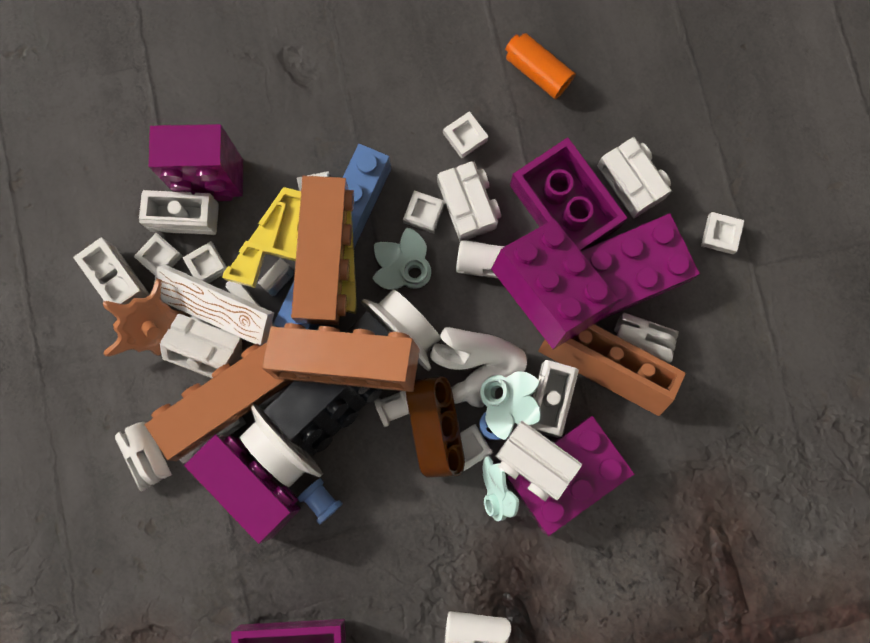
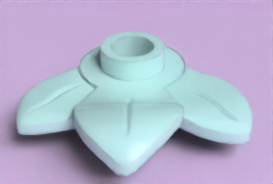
M406 228L402 234L400 244L393 242H377L374 244L375 257L382 268L375 273L373 280L380 287L388 290H395L403 286L417 289L429 282L431 267L425 259L427 245L415 230ZM412 268H418L421 270V275L417 278H412L409 276V271Z
M522 371L515 372L507 378L501 375H494L482 384L481 399L487 406L485 421L497 437L507 440L514 424H519L522 420L529 426L538 424L541 421L540 406L531 396L538 388L540 381L533 375ZM502 387L503 395L501 398L496 399L495 391Z
M488 456L485 457L482 466L484 483L487 489L484 506L487 514L492 516L494 520L498 522L504 521L507 517L512 518L516 516L519 499L513 492L508 490L506 474L498 467L500 463L493 464L491 457Z

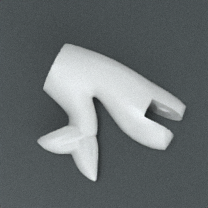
M445 327L440 334L441 339L447 345L434 344L430 353L432 361L448 369L463 370L482 365L473 371L465 381L451 387L455 404L467 401L471 406L477 408L484 406L480 394L481 387L489 377L501 375L507 378L515 372H524L527 365L525 352L516 345L496 336Z

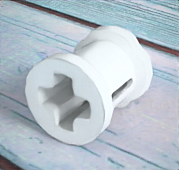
M400 391L384 399L378 397L374 401L384 427L389 426L390 421L409 414L406 391Z

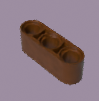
M442 376L417 379L414 383L413 392L406 391V399L420 470L427 478L459 476L464 470L465 456L451 385L448 379Z

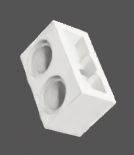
M102 237L73 257L104 301L129 304L133 298H145L150 295L118 249Z

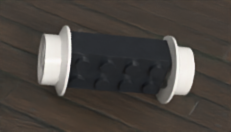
M394 289L380 303L363 299L361 303L367 309V312L345 333H353L354 329H365L381 336H388L389 332L408 334L420 349L418 363L429 371L431 366L427 353L433 348L434 344L441 340V337L427 319ZM294 381L265 410L256 404L251 406L255 423L240 436V439L257 461L287 487H290L305 472L321 477L323 475L321 469L309 454L313 456L316 452L325 450L331 444L332 437L341 428L352 424L358 416L357 412L367 403L374 402L381 395L383 389Z

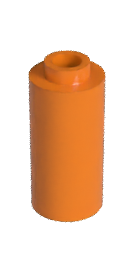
M527 33L521 36L516 34L505 48L508 52L506 60L554 99L563 94L576 75L574 71Z

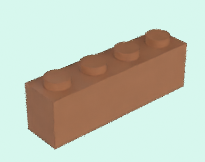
M302 176L291 318L296 323L339 325L340 316H346L347 295L341 294L342 281H348L349 259H344L345 246H351L352 225L346 224L347 211H353L354 190H349L346 178Z
M286 323L284 327H270L262 369L275 379L413 392L420 349L408 334L401 332H389L388 336H381L365 329H354L353 333H345L329 326H320L318 330H309L299 324Z
M595 324L554 350L544 340L538 351L560 364L579 369V374L657 416H660L674 401L686 374L682 370Z
M258 343L250 346L241 354V360L232 366L227 363L219 367L211 374L213 378L202 386L198 383L189 387L181 394L183 399L172 406L170 404L163 405L151 414L153 419L144 425L167 460L178 461L215 434H218L250 412L253 404L259 406L294 382L293 380L275 379L262 369L267 343L261 346Z

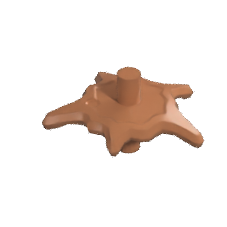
M161 279L155 281L150 295L145 298H133L129 304H119L110 301L102 303L104 308L117 318L113 327L114 331L118 334L117 340L104 350L105 356L110 357L131 349L137 352L150 350L154 355L159 356L161 355V340L168 329L171 328V324L176 316L182 314L190 317V314L184 311L171 309L161 300Z

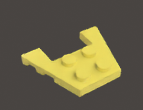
M286 187L282 188L259 221L256 231L249 241H245L240 248V253L232 265L228 266L222 276L224 280L255 288L265 254L296 261L301 191ZM347 211L346 224L352 225L351 246H345L344 259H349L348 281H342L341 294L347 295L346 312L356 314L357 299L352 211Z

